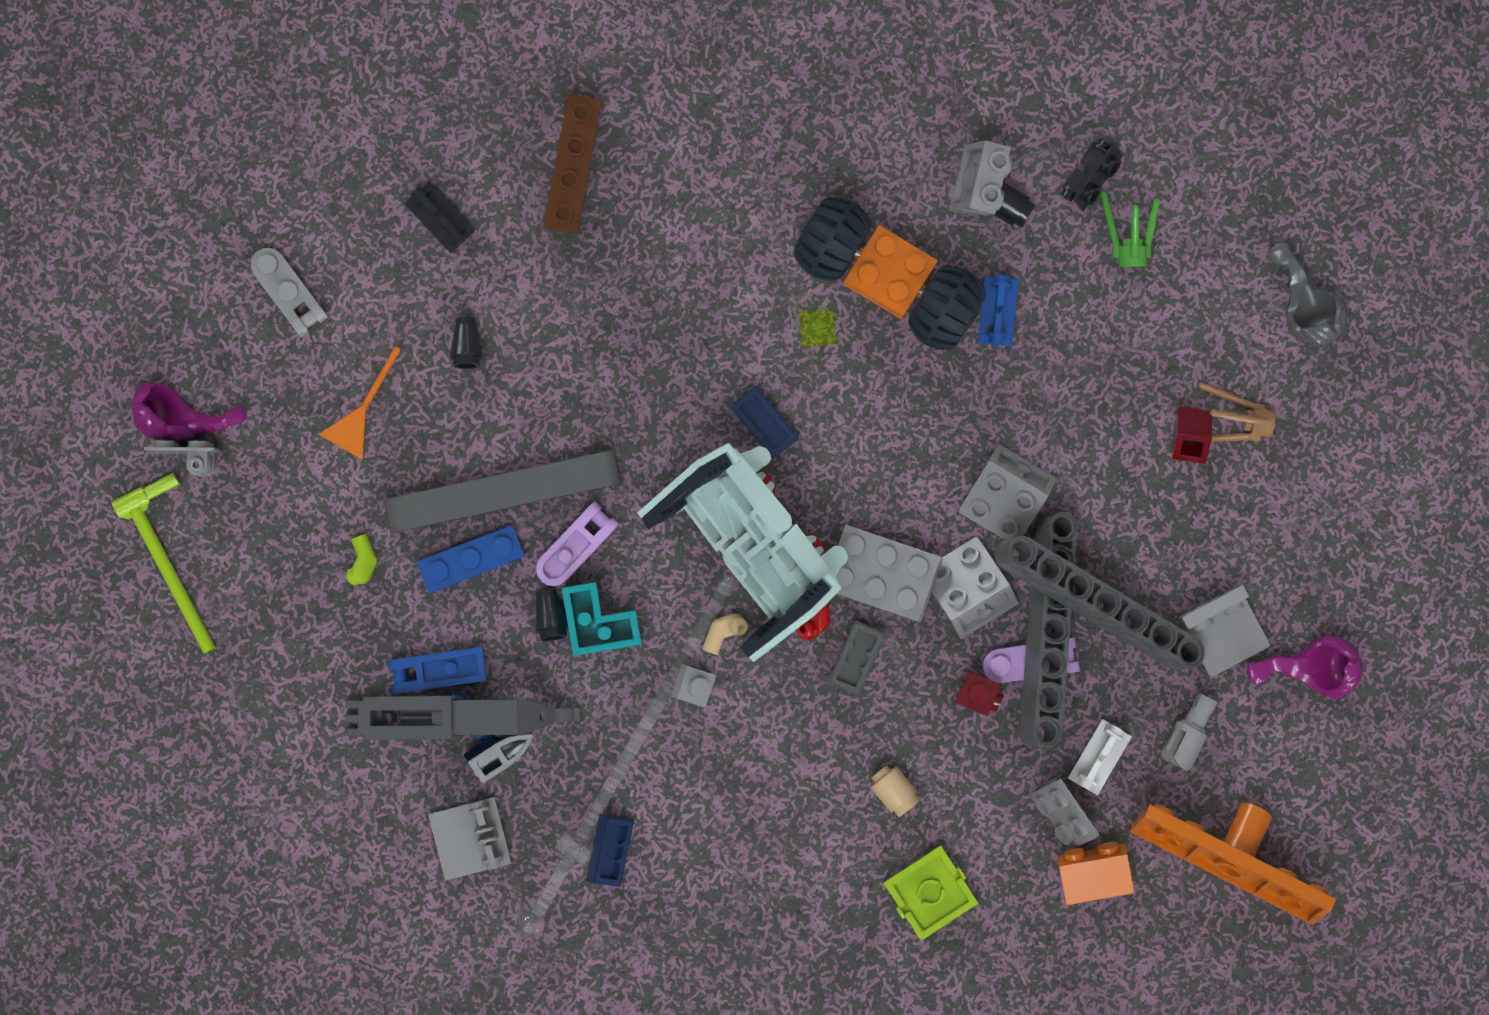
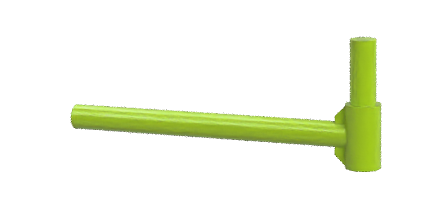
M173 472L144 488L141 486L111 503L119 518L133 519L203 654L216 647L144 513L148 510L151 499L180 484Z

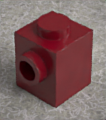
M1178 407L1173 429L1172 459L1206 464L1212 440V415L1210 411Z
M967 671L954 703L988 716L990 711L997 712L1004 693L999 692L1001 684Z

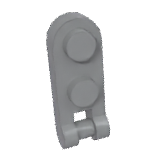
M263 248L253 255L251 270L254 276L301 338L309 332L308 328L317 321L322 323L328 318V315L283 255L272 248ZM305 303L310 310L299 318L294 310Z

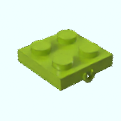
M941 845L883 882L898 905L896 910L902 919L906 918L921 941L978 904L964 882V879H966L965 875L959 867L955 868Z

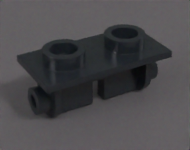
M1102 139L1097 144L1093 143L1080 161L1081 165L1089 169L1088 172L1085 174L1075 168L1062 186L1064 190L1061 196L1069 202L1074 201L1083 212L1088 205L1094 204L1100 196L1101 187L1108 177H1113L1120 168L1123 156L1113 144L1110 146Z
M430 181L423 187L419 186L411 194L412 197L405 203L408 209L450 254L476 231Z

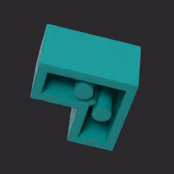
M597 582L562 588L573 656L642 645L637 611L603 616Z

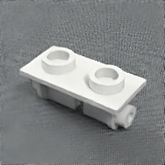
M1102 719L1068 779L1098 796L1132 736Z

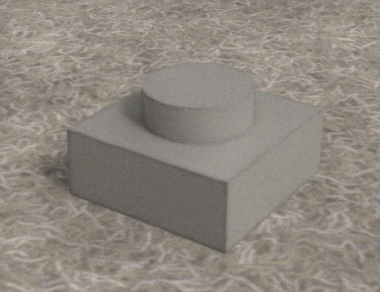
M681 664L671 696L705 708L716 675Z

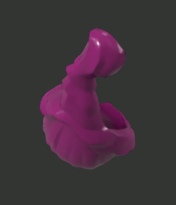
M154 382L142 384L135 391L131 406L134 424L144 436L151 439H165L175 442L191 440L197 434L221 431L228 426L240 424L247 419L246 410L243 406L231 408L220 417L198 413L192 410L182 397L169 386Z
M1326 635L1304 647L1298 655H1273L1264 661L1248 663L1246 672L1249 680L1256 684L1266 681L1273 671L1283 673L1289 678L1300 680L1308 688L1316 690L1322 696L1337 700L1355 689L1362 677L1363 666L1358 650L1353 644L1341 639L1339 636Z

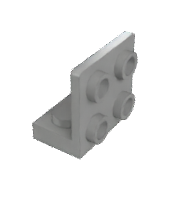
M998 444L984 470L961 505L959 513L1004 540L1024 536L1048 498L1057 478Z
M974 537L942 557L943 560L932 593L945 611L960 639H963L1019 604L1010 584L979 538Z
M1238 585L1178 617L1184 631L1202 642L1205 648V657L1202 664L1210 677H1214L1270 646L1267 637L1246 600L1249 595L1243 585Z

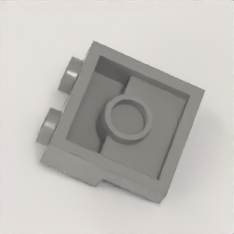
M986 140L964 145L949 211L960 214L995 215L996 210L1001 208L1004 199V191L1001 188L1003 179L1008 176L1012 165V157H1009L1011 147Z

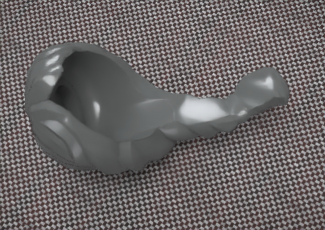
M1285 241L1275 243L1269 251L1270 260L1276 265L1287 267L1290 276L1288 279L1290 301L1287 305L1288 316L1286 320L1288 333L1310 347L1326 346L1333 343L1337 337L1343 334L1347 326L1348 307L1344 299L1338 297L1333 291L1326 290L1320 286H1313L1307 278L1308 273L1304 268L1303 262L1293 255Z

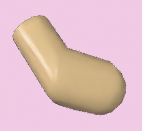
M733 613L715 619L711 624L702 649L718 655L724 638L736 634L739 636L744 635L748 629V622L740 614Z

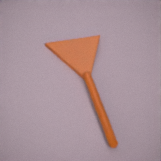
M398 346L394 347L362 405L319 434L362 460L366 410L400 352Z

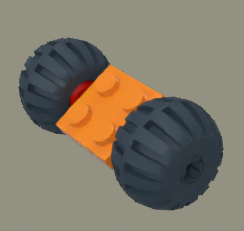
M843 197L825 198L807 222L795 245L794 257L800 267L812 277L835 281L844 275L852 261L855 260L856 263L844 280L843 285L901 320L915 297H917L919 300L908 319V324L913 334L926 346L939 350L955 348L964 333L970 328L986 298V291L980 280L966 269L957 266H942L936 271L926 287L923 284L938 260L878 225L865 248H862L861 246L871 229V221L865 211L854 201Z

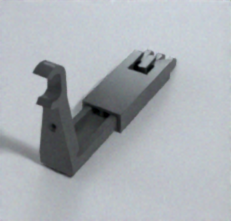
M463 696L363 697V701H346V708L357 709V715H346V722H358V728L351 727L346 729V736H364V740L463 739V735H521L555 722H580V708H551L525 699L463 700ZM383 710H403V716H399V720H403V726H383V722H397V713L383 714Z

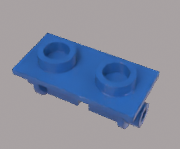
M1005 275L984 276L983 287L986 291V298L981 305L978 334L979 344L1012 347L1019 279L1009 278V276Z

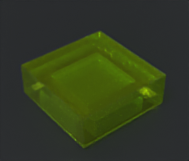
M833 310L799 313L802 348L836 344Z

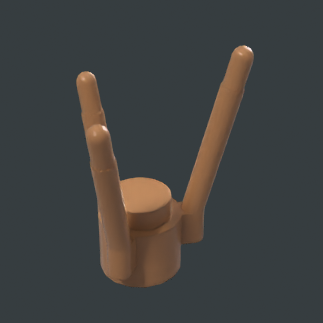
M1203 382L1199 383L1200 389L1251 409L1246 410L1245 415L1215 409L1211 410L1210 414L1212 416L1243 422V430L1248 431L1246 433L1212 435L1211 442L1240 440L1259 442L1261 436L1268 438L1272 436L1276 418L1275 411L1265 410V404L1254 403Z

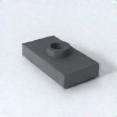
M855 620L827 682L859 696L886 633Z

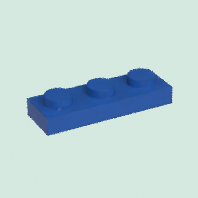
M513 525L417 561V565L427 591L430 594L524 558L525 555Z

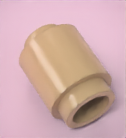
M886 765L871 777L875 783L870 788L890 813L894 811L898 817H901L920 801L915 794L917 790L897 766L890 769Z

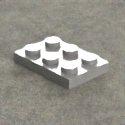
M845 525L838 546L846 550L848 560L835 576L838 579V584L841 586L837 594L921 623L943 558Z

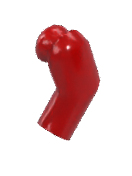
M829 602L815 616L796 629L800 638L813 640L830 625Z

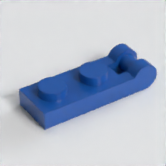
M483 647L388 661L389 671H393L394 684H391L392 695L487 681ZM415 667L417 681L408 682L406 668Z

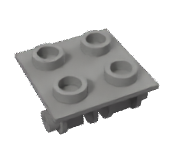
M160 440L154 441V447H144L145 451L154 454H187L188 471L202 478H207L213 474L215 454H222V451L214 448V443H209V441H188V447H180V443L175 441Z
M1056 777L1053 778L1044 787L1032 793L1036 799V807L1041 814L1050 819L1055 827L1057 838L1064 845H1067L1069 849L1076 848L1100 836L1061 778L1058 780Z
M495 797L428 814L445 881L512 864Z

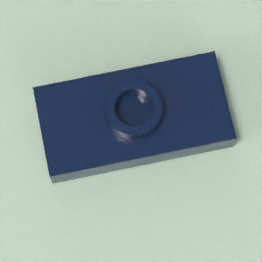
M754 386L730 406V409L761 447L769 451L772 460L799 439L757 386Z
M606 814L599 815L586 878L587 882L621 887L634 825L633 819Z

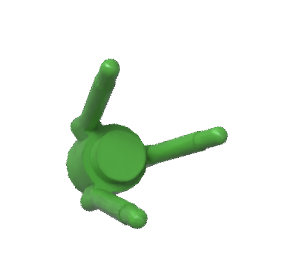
M1102 190L1100 195L1113 245V258H1119V267H1147V258H1151V244L1160 200L1158 198L1153 200L1144 245L1143 239H1139V206L1134 205L1132 208L1131 239H1123V246H1121L1107 192Z

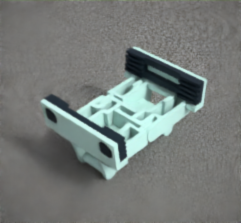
M727 443L696 460L637 513L649 530L685 509L715 551L718 552L720 550L722 552L723 561L769 618L740 646V649L755 662L815 616L840 591L841 586L838 584V579L835 576L848 560V555L841 546H833L825 553L822 542L816 536L804 534L797 524L793 526L790 514L774 496L776 487L773 479L766 472L760 470L771 460V455L766 448L758 446L752 450L739 453L737 449H733L730 443Z

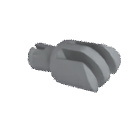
M1197 693L1185 720L1176 721L1161 751V758L1184 770L1192 768L1207 738L1204 728L1218 702Z

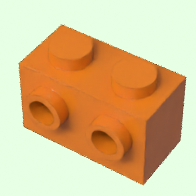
M1106 842L1100 844L1097 849L1084 851L1082 848H1073L1065 851L1064 855L1057 856L1066 905L1134 893L1125 844L1118 845L1117 842Z

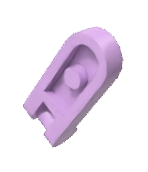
M596 500L539 559L536 568L537 575L546 585L558 586L566 582L620 525L614 517L610 519L601 511L603 507ZM591 520L600 528L594 536L584 528Z
M1075 637L1069 639L1067 673L1080 672L1079 661H1075L1073 648H1077ZM1026 645L990 651L983 660L982 669L985 676L996 683L1024 680ZM1044 657L1043 667L1048 672L1050 667L1049 661Z

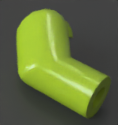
M367 534L351 539L358 556L353 567L346 572V578L352 585L365 584L369 581L377 565V557Z

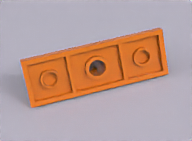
M1249 803L1240 804L1224 842L1205 833V829L1198 823L1193 821L1184 822L1174 817V813L1170 809L1161 805H1155V807L1149 805L1134 820L1130 828V833L1311 925L1330 913L1336 899L1329 896V892L1325 888L1316 884L1308 885L1298 880V876L1292 871L1284 868L1276 869L1254 858L1272 820V816L1267 811Z

